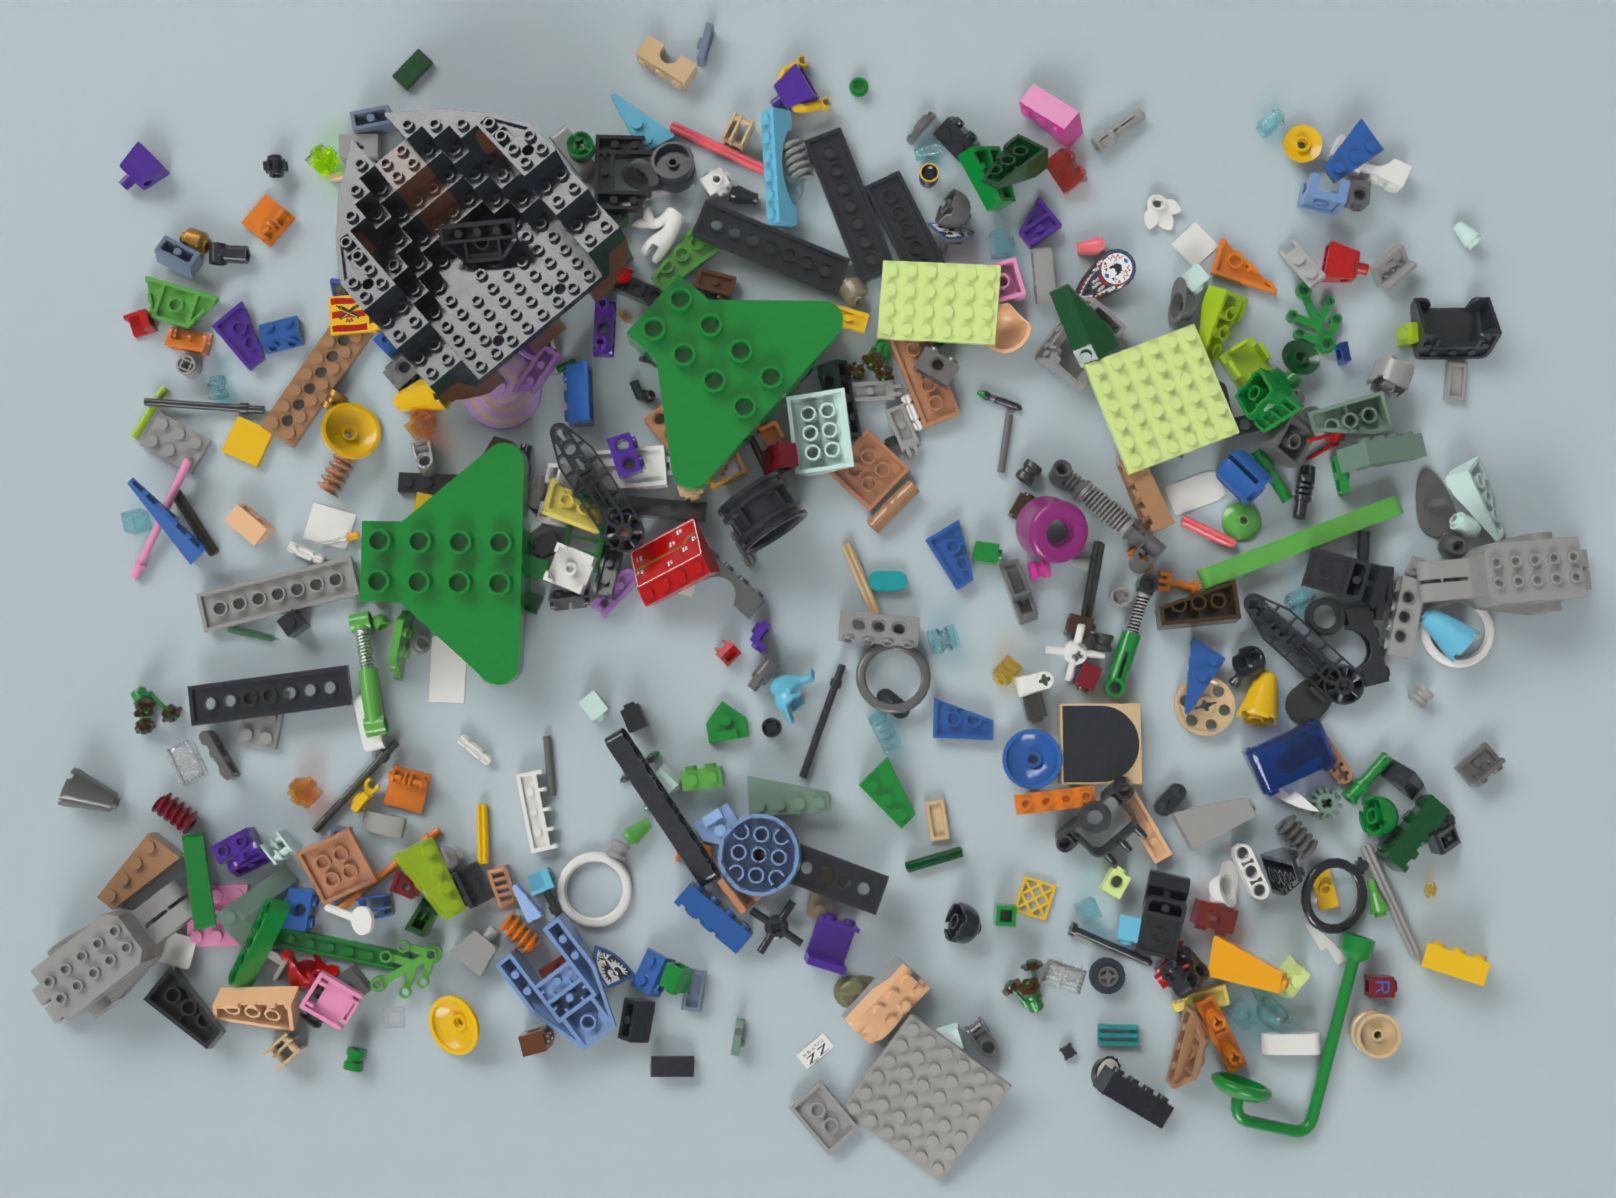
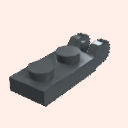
M201 731L198 738L201 740V744L209 749V756L217 763L220 775L226 781L235 780L240 777L239 770L215 731Z

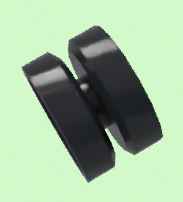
M670 141L659 145L654 150L651 164L652 169L659 178L658 187L670 193H679L689 189L696 178L694 156L690 148L684 143Z

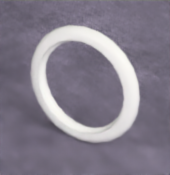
M1464 600L1431 603L1425 612L1428 609L1431 611L1434 609L1439 610L1443 606L1452 603L1470 605ZM1476 610L1484 622L1485 637L1482 645L1474 654L1464 658H1455L1456 660L1451 662L1445 654L1436 648L1430 634L1420 623L1421 640L1426 651L1433 659L1448 667L1464 668L1480 662L1492 648L1495 638V626L1490 612Z
M593 851L574 857L561 871L557 883L558 902L563 912L573 922L584 927L599 928L614 923L622 917L632 899L633 888L628 870L621 861L604 852ZM594 861L602 862L612 867L618 873L623 888L622 897L617 907L608 915L598 918L586 917L575 911L567 897V883L571 874L580 865Z

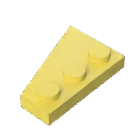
M552 477L541 514L598 534L600 531L580 500L572 494L573 491L563 488L557 483L558 480ZM583 500V502L588 508L590 504ZM596 508L590 510L598 524L601 523L603 516Z

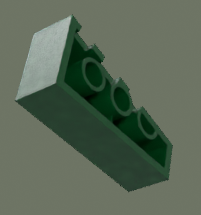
M1425 794L1418 797L1415 801V807L1412 810H1408L1402 816L1403 821L1389 833L1390 836L1377 845V851L1375 852L1377 857L1391 870L1406 873L1409 869L1406 864L1411 860H1415L1419 855L1417 849L1428 843L1431 837L1430 831H1436L1449 814L1450 810L1433 795Z

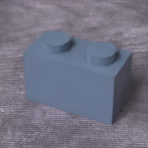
M389 105L351 111L350 117L354 133L380 135L397 131L384 115V113L393 112Z
M166 235L154 249L158 263L190 279H193L202 267L200 252Z

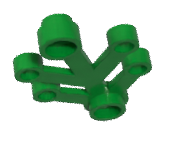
M1301 282L1295 288V295L1302 299L1309 318L1298 314L1296 310H1290L1286 313L1285 319L1289 323L1297 322L1314 329L1317 336L1307 333L1304 328H1297L1293 332V337L1295 340L1303 339L1313 343L1320 353L1329 354L1336 347V341L1333 336L1338 325L1342 322V316L1338 313L1330 316V326L1325 333L1323 324L1335 300L1332 296H1325L1321 301L1322 307L1318 315L1310 298L1312 289L1310 290L1304 282ZM1299 289H1304L1305 294H1301ZM1325 299L1330 300L1331 304L1327 305ZM1289 314H1294L1295 319H1291L1289 317ZM1333 317L1338 318V323L1333 321ZM1297 331L1302 332V337L1297 336ZM1326 342L1328 348L1323 347L1322 343Z

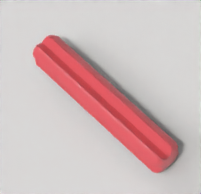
M1187 515L1180 522L1181 526L1228 549H1233L1236 544V539Z

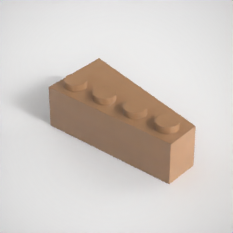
M1122 460L1118 461L1116 466L1140 525L1153 534L1174 524L1175 521L1149 468L1128 475Z
M148 833L97 898L112 910L122 908L143 892L145 888L152 885L158 878L174 868L180 861H183L185 859L184 853L160 833Z

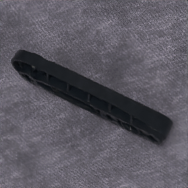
M553 424L550 428V437L558 467L598 530L615 551L630 553L637 550L645 539V528L593 446L566 424ZM559 429L563 431L562 433L567 440L563 441L558 435L557 431ZM572 433H573L575 436H577L581 441H579V442L577 443V441H576L575 438L573 437ZM583 444L588 445L595 453V456L588 459L581 446ZM556 445L558 446V448H559L560 451L562 452V453L559 454V455H558V452H557ZM570 445L576 447L573 454L566 453V449ZM565 457L572 468L567 474L563 471L560 459ZM579 458L585 464L584 470L579 468V464L575 459ZM596 459H599L606 470L600 476L591 464ZM573 474H576L583 485L577 491L568 479ZM608 475L617 487L612 492L608 491L602 481ZM600 483V485L606 492L607 496L613 503V507L610 508V506L607 503V499L604 497L598 485L596 484ZM590 488H593V490L600 498L602 504H605V506L608 509L607 511L604 512V510L594 497L593 493L591 492ZM585 490L594 502L588 508L579 496ZM618 492L621 493L628 504L620 509L612 497ZM595 507L598 508L605 519L599 524L590 513V510ZM631 509L634 515L624 512ZM618 511L619 514L614 515V516L609 520L608 517H609L612 513ZM633 517L634 520L630 526L628 522ZM616 518H617L618 521L620 522L619 525H618L617 522L615 521ZM606 524L604 534L600 527ZM622 529L630 530V532H627L629 534L628 537L620 536ZM635 531H642V533L635 534Z
M1250 593L1244 598V608L1262 639L1327 698L1341 705L1352 704L1360 699L1365 687L1361 673L1295 612L1258 593ZM1249 600H1258V606L1263 608L1259 614H1257L1259 609L1256 606L1250 607ZM1268 602L1275 604L1277 606L1273 608ZM1281 607L1291 612L1295 617L1287 621L1277 610ZM1266 612H1272L1275 616L1272 621L1268 622L1263 619V615ZM1252 615L1260 622L1259 625L1256 624ZM1296 619L1309 629L1305 635L1292 625ZM1277 621L1281 627L1285 628L1287 626V634L1284 632L1280 634L1279 627L1275 625ZM1264 625L1275 635L1271 641L1263 636L1259 629L1261 626ZM1312 632L1325 643L1319 649L1307 639ZM1277 639L1290 649L1286 655L1273 645ZM1303 643H1307L1326 662L1322 663L1321 661H1319L1318 657L1314 655ZM1327 646L1339 656L1335 662L1322 652ZM1299 648L1305 652L1314 662L1320 665V668L1318 669L1297 649ZM1293 652L1305 662L1301 668L1297 667L1288 658ZM1342 660H1344L1348 665H1346V664H1340V665H1338V664H1339ZM1331 665L1332 668L1324 674V670ZM1307 666L1320 676L1315 682L1303 672ZM1330 673H1334L1337 677L1334 678ZM1322 680H1323V688H1324V690H1323L1320 686H1318V684H1319ZM1342 681L1345 683L1346 681H1348V687H1341L1340 682ZM1335 686V689L1326 691L1327 687ZM1340 694L1343 695L1341 701L1338 700Z

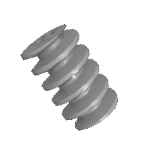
M794 139L783 145V157L786 160L785 164L788 167V174L791 175L789 178L792 183H804L814 179V175H808L812 168H806L810 164V160H804L808 157V153H802L806 149L805 145H800L804 142L803 139Z

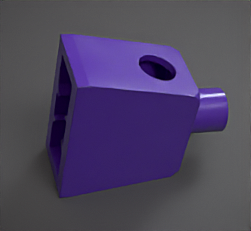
M138 141L120 164V168L127 175L119 183L127 191L135 183L141 189L147 190L170 173Z

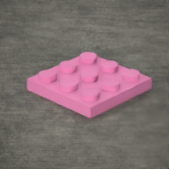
M250 884L211 885L215 914L248 892ZM187 886V898H190L189 887ZM217 918V926L195 930L193 919L187 923V936L190 937L193 943H196L195 947L240 946Z

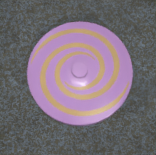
M516 354L498 369V372L505 379L504 382L491 393L463 399L469 413L482 425L496 430L513 429L527 422L534 415L540 404L542 387L534 395H531V391H519V394H515L512 390L530 363L520 355Z

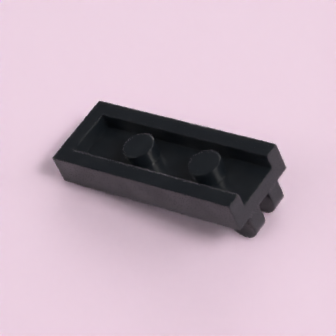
M604 545L592 590L593 595H597L598 598L604 596L605 599L609 600L613 598L624 553Z

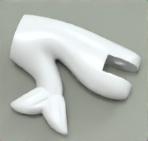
M648 205L644 210L643 218L635 220L631 226L662 229L646 240L641 249V254L647 257L656 245L658 249L652 261L659 263L677 238L686 219L684 215L668 207L662 215L655 218L650 205Z

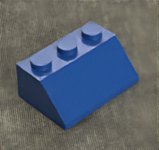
M587 360L566 365V372H563V381L567 383V391H564V402L568 406V410L564 411L565 422H568L570 427L594 426L592 367Z

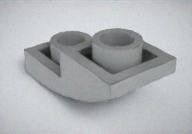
M365 810L361 830L403 838L407 818Z

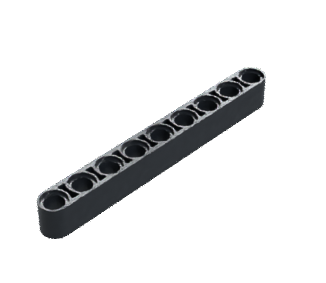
M621 728L606 737L605 744L698 884L704 887L719 878L721 875L718 867L628 732Z

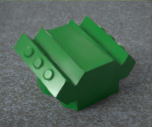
M1277 366L1272 370L1260 367L1254 371L1250 379L1238 389L1235 395L1247 419L1252 420L1263 433L1277 427L1281 422H1285L1289 417L1294 416L1305 407L1298 401L1300 397L1294 393L1290 386V381L1283 376L1285 373Z

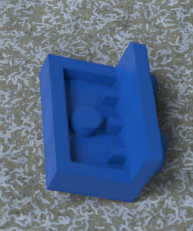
M297 315L259 325L260 343L267 354L304 345L300 331V320Z
M648 948L631 985L648 996L660 997L665 989L659 985L667 962H676V960L667 958L657 951Z

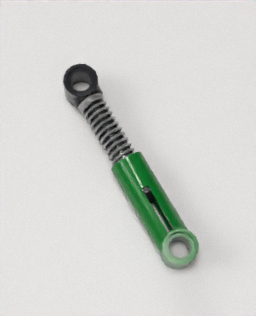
M1145 574L1136 581V598H1134V605H1132L1131 615L1128 618V625L1121 632L1107 680L1103 685V691L1109 698L1121 697L1126 691V683L1141 638L1138 632H1140L1139 629L1142 626V619H1145L1143 617L1145 616L1144 612H1146L1145 609H1148L1146 607L1148 606L1147 603L1150 602L1149 600L1153 597L1159 585L1158 579L1152 574ZM1144 579L1151 582L1149 590L1143 587ZM1113 682L1119 686V691L1116 694L1110 691V685Z

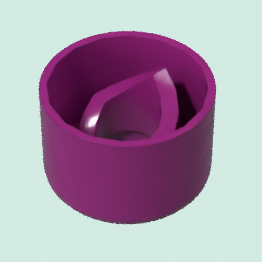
M1040 496L1029 501L1020 511L1016 521V536L1022 548L1029 554L1049 563H1064L1076 557L1084 548L1088 538V523L1085 515L1076 505L1054 496ZM1054 520H1060L1067 531L1065 539L1057 543L1049 542L1047 539V529Z

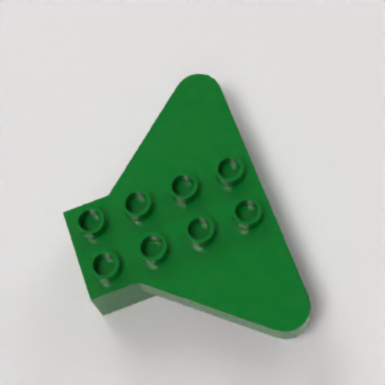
M679 274L626 332L630 345L657 366L671 471L675 482L680 488L689 492H696L705 488L744 444L748 446L750 441L759 433V428L766 425L787 402L786 397L792 396L799 388V382L842 333L843 315L837 305L829 301L709 300Z
M505 442L495 444L403 521H362L360 601L401 603L482 678L495 685L511 684L522 674L524 666L525 606H530L531 576H529V559L531 555L532 533H530V526L527 525L529 465L527 456L521 449Z

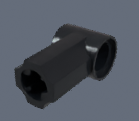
M211 242L209 244V264L216 266H225L227 263L248 264L250 260L248 246L227 245L221 242Z

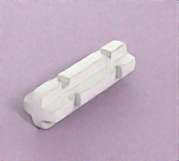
M906 394L902 396L900 401L905 406L915 432L922 430L924 427L921 420L919 421L920 417L914 403L912 404L911 395Z
M293 541L287 547V551L311 562L313 561L316 564L325 562L326 557L302 545L300 546Z
M463 734L457 742L462 747H466V750L477 759L480 758L484 765H488L492 761L493 756L485 753L482 747L474 741H470L471 738Z

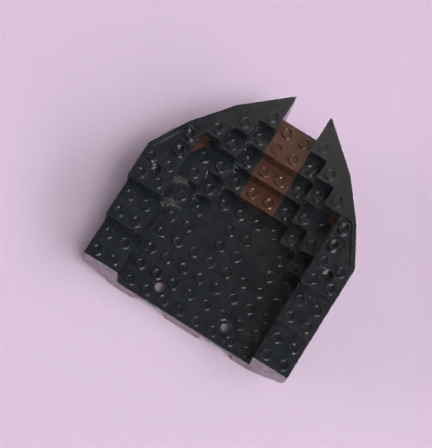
M444 108L384 113L404 140L375 165L353 140L351 141L337 203L336 250L340 284L440 398L454 402L455 400H463L491 393L505 381L504 377L498 372V369L527 345L537 354L566 329L559 319L563 314L587 294L597 302L613 289L624 265L625 257L629 254L627 238L620 226L595 201L589 189L563 162L557 150L532 124L492 113ZM516 218L518 240L505 260L464 263L440 244L439 225L488 219ZM566 287L564 293L557 294V291L560 288ZM504 339L502 345L496 346L497 341Z

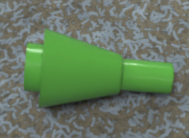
M1375 879L1367 881L1370 891V915L1374 914L1375 918L1386 916V911H1390L1380 892H1378Z

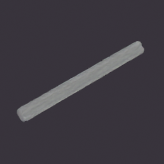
M1369 843L1360 847L1361 852L1369 864L1368 867L1384 901L1390 909L1389 912L1408 954L1412 957L1421 954L1372 845Z

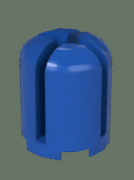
M1242 449L1230 453L1228 458H1225L1216 470L1217 479L1245 507L1248 504V500L1250 502L1254 501L1263 492L1265 485L1269 483L1268 481L1272 483L1274 477L1248 452Z

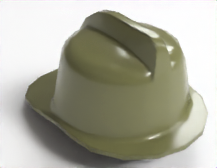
M867 975L842 977L834 986L836 1001L841 1006L848 1008L875 978Z

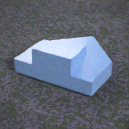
M725 803L694 822L693 825L703 841L720 845L726 830L738 819L729 804Z

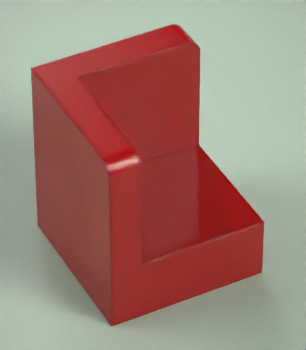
M146 309L123 316L124 320L130 323L135 338L158 331L154 319L151 318L150 312Z

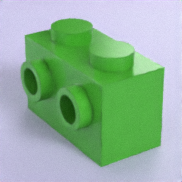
M716 763L704 764L705 768L697 769L696 765L685 767V771H680L683 791L724 786L722 766H717Z

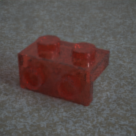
M1061 148L1049 157L1047 168L1064 194H1068L1082 182L1088 181L1086 170L1083 166L1077 164L1074 152L1067 148Z

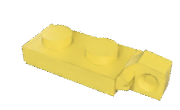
M1222 983L1199 989L1186 998L1172 1001V1008L1175 1012L1184 1010L1185 1004H1188L1198 1013L1193 1001L1209 993L1214 995L1219 1007L1230 1005L1226 984Z

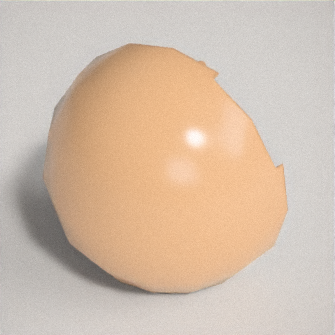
M1010 303L999 304L996 345L987 346L993 351L1003 354L1015 352L1022 348L1029 339L1031 324Z

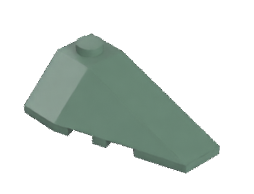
M1383 391L1307 412L1312 432L1374 435L1394 429Z
M284 865L215 916L225 930L242 947L265 900L273 898L283 901L288 895L289 887H293L298 880L288 866Z

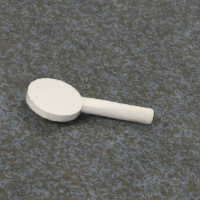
M331 904L325 905L324 910L326 912L350 920L353 930L357 934L366 935L372 931L374 915L367 906H359L353 912Z

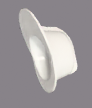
M1224 861L1221 864L1219 875L1210 880L1211 903L1226 904L1228 907L1235 906L1238 872L1232 861Z

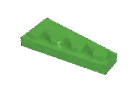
M693 226L686 233L683 240L673 249L670 256L654 272L651 280L663 292L679 274L686 278L723 249L691 237L694 229Z

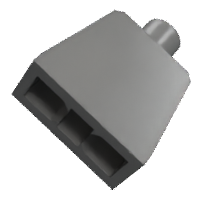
M490 925L485 932L478 928L452 949L450 953L480 977L485 973L500 947L494 941L500 931L493 925Z

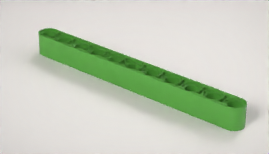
M1397 495L1198 570L1197 574L1203 589H1207L1309 550L1312 547H1317L1404 513Z

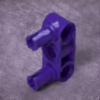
M606 297L595 302L593 357L613 358L616 302H610ZM603 326L610 327L606 333H601L600 329Z

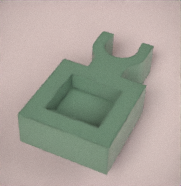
M736 1019L730 1055L739 1056V1051H744L745 1039L742 1038L745 1019Z

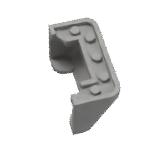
M1082 297L1084 302L1092 310L1094 309L1105 323L1107 322L1111 326L1117 340H1120L1127 326L1096 298ZM1059 320L1037 351L1035 360L1077 390H1084L1090 384L1084 367H1080L1062 323Z

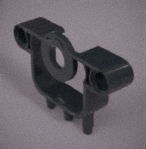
M1126 776L1116 778L1100 793L1101 800L1090 801L1084 804L1079 810L1078 817L1073 816L1055 833L1057 849L1066 853L1080 843L1094 857H1104L1109 863L1116 865L1117 860L1110 852L1118 845L1127 852H1131L1132 847L1125 840L1127 837L1135 832L1142 839H1146L1147 834L1137 824L1134 811L1126 804L1134 795V788L1130 778ZM1122 785L1129 786L1125 791L1119 790ZM1109 797L1115 798L1118 805L1132 819L1106 844L1101 847H1094L1080 833L1072 830L1080 824L1082 829L1088 833L1096 834L1105 831L1111 824L1112 816L1110 809L1103 802ZM1094 810L1101 812L1103 815L1101 822L1098 824L1088 822L1087 815L1089 812ZM1062 838L1069 839V841L1066 843L1060 842Z

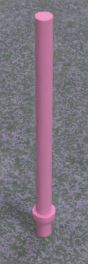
M184 458L164 502V505L169 510L192 463L189 459ZM157 521L150 532L138 561L134 562L135 567L131 574V577L134 579H139L142 570H145V563L162 529Z

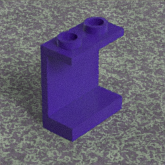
M826 912L825 915L819 913L803 958L806 964L845 975L847 969L844 964L855 932H860L856 922L848 918L844 920L837 919L836 915Z

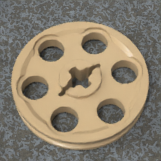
M1213 677L1189 713V715L1196 717L1197 721L1194 726L1187 724V715L1184 714L1185 708L1180 704V698L1186 696V682L1177 691L1174 699V712L1179 723L1190 733L1199 736H1210L1223 731L1231 723L1235 714V699L1229 687L1221 680ZM1215 686L1223 689L1221 697L1214 696L1213 688ZM1202 701L1208 704L1215 702V704L1207 707V711L1204 708L1194 710V708L1202 704ZM1221 705H1226L1229 708L1227 716H1222L1219 713ZM1209 719L1214 720L1216 723V728L1213 731L1206 728V721Z

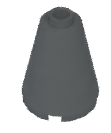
M76 767L72 769L70 773L74 775L72 779L67 778L59 796L61 801L58 802V805L105 812L117 809L121 798H118L117 792Z

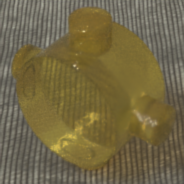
M1434 882L1426 883L1424 887V894L1427 898L1436 894L1437 887Z

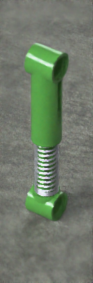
M370 611L351 614L348 616L351 632L355 634L361 668L358 671L365 717L363 719L364 731L367 738L388 734L389 724L384 712L379 671L374 666V653L372 652L373 649H371L373 646L370 634L374 629L373 617Z

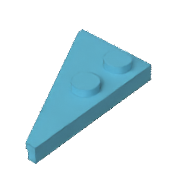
M615 93L611 95L631 135L645 136L646 140L642 143L646 150L651 149L653 151L659 145L675 139V135L623 98Z

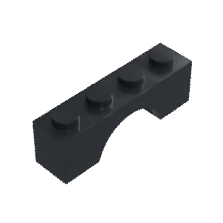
M1369 604L1345 609L1344 629L1355 632L1365 643V658L1356 667L1363 676L1365 687L1390 681V670L1385 665L1383 658L1385 657V652L1378 640L1380 637L1379 630L1373 622V609L1369 607Z

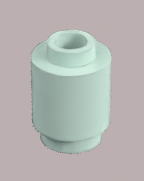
M1458 512L1450 518V529L1462 536L1475 538L1480 533L1481 525L1477 520L1465 513Z

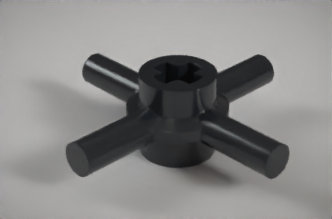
M791 899L780 915L768 917L755 907L750 911V915L765 924L764 927L767 935L757 949L762 955H764L773 939L785 937L799 947L802 945L804 940L788 930L789 925L786 919L796 905ZM777 922H779L781 924L780 928H782V930L780 931L777 929L776 932L773 931V926H771V924H777Z

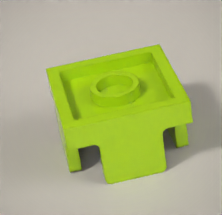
M1252 336L1236 344L1217 358L1237 389L1245 385L1252 373L1260 367L1266 370L1273 369L1268 362L1271 355L1261 341L1256 343Z

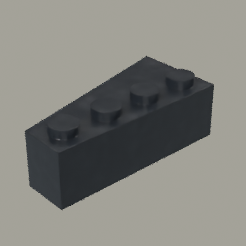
M170 966L143 999L206 1049L213 1048L226 1032L220 1022L214 1019L211 1010L176 966Z

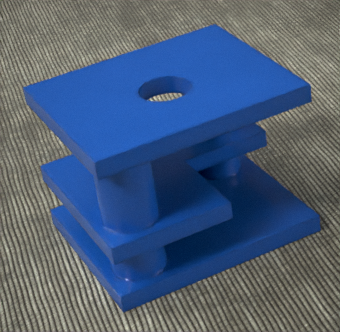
M392 892L355 899L358 901L359 906H367L366 900L382 897L383 906L372 908L371 911L384 910V914L374 915V919L389 917L395 914L391 909L394 906L390 902Z

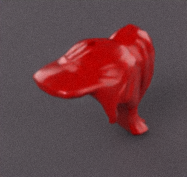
M286 950L279 955L281 960L288 962L287 980L291 986H299L300 992L310 989L322 970L336 978L340 973L339 966L333 964L326 965L317 954L313 955L315 961L305 959L297 962L292 950ZM318 984L315 989H318L322 986Z

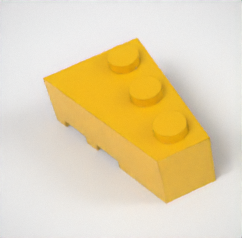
M1434 940L1432 944L1427 943L1421 963L1422 967L1484 986L1490 967V962L1486 961L1487 957L1475 953L1471 957L1465 955L1466 950L1453 947V950L1444 948V943Z

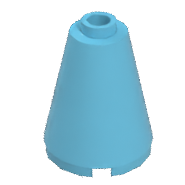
M1428 609L1421 617L1423 619L1421 624L1451 662L1456 660L1453 658L1455 654L1460 656L1475 640L1474 634H1480L1477 629L1437 609L1433 611Z

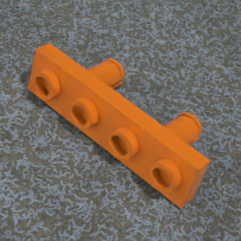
M1095 785L1014 795L1016 815L1079 808L1087 802L1097 801Z
M1209 993L1193 1001L1227 1072L1230 1074L1246 1066L1247 1063L1214 995Z

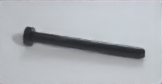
M1072 922L1068 929V935L1072 937L1077 935L1146 966H1151L1153 963L1148 957L1079 928L1075 922Z

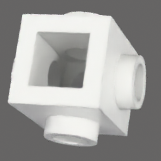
M720 167L709 170L705 174L706 176L700 179L701 186L711 201L717 197L722 198L726 196L729 190H731L730 182L732 180L727 171L723 172Z

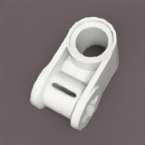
M1047 671L1013 678L1019 697L1048 689L1054 682L1052 674ZM1043 674L1044 677L1049 678V681L1046 682L1045 686L1043 683H1039V680L1042 679L1041 675Z

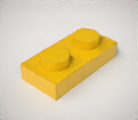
M837 305L843 315L842 328L864 334L870 314Z

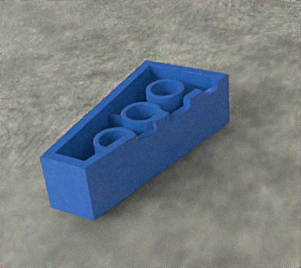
M692 881L674 903L678 907L682 904L690 917L698 918L700 924L707 931L714 932L716 934L715 937L737 954L753 933L750 932L752 928L744 921L740 923L735 918L737 915L731 909L727 908L725 910L720 905L721 901L712 894L710 897L705 892V887H701L698 882L694 883Z

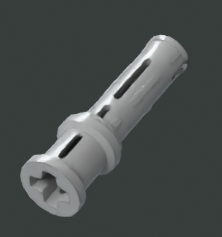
M1137 109V111L1113 128H1106L1097 138L1093 137L1091 145L1094 150L1099 154L1103 153L1106 147L1111 144L1114 145L1120 136L1145 120V113L1141 109Z

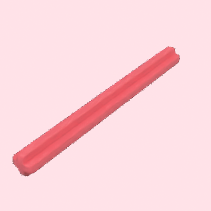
M672 122L669 130L673 134L764 175L763 162L679 123Z

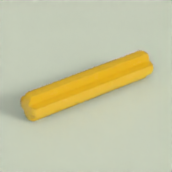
M487 804L477 805V852L479 864L489 863Z

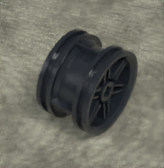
M781 471L767 474L747 485L729 498L717 512L720 517H724L723 523L731 525L739 537L737 544L740 547L744 546L742 550L744 555L755 553L775 542L794 529L808 515L806 509L801 510L803 506L801 501H795L787 489L789 483L786 479H782L783 474Z

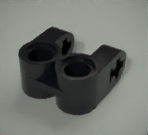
M1180 946L1178 948L1175 962L1167 961L1160 968L1162 978L1180 998H1186L1200 989L1202 982L1210 976L1207 966L1187 946ZM1189 963L1190 967L1183 971L1181 967Z

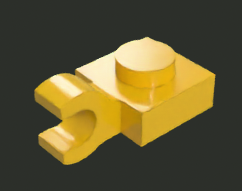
M372 778L365 780L364 792L358 793L352 800L353 805L350 808L356 813L364 810L373 798V794L381 787L380 784H377L372 789L370 787Z

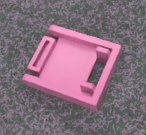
M322 970L299 1008L342 1031L345 1026L338 1021L347 1024L360 1003L356 998L362 999L364 994ZM319 984L326 988L316 1002L310 996Z

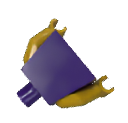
M799 56L797 62H792L781 68L776 80L777 82L774 84V89L778 96L770 101L773 107L781 108L785 106L787 110L795 113H809L820 110V108L823 111H828L831 108V104L825 105L823 103L828 101L829 97L824 96L820 102L818 101L820 97L805 73L809 62L801 63L804 61V56Z

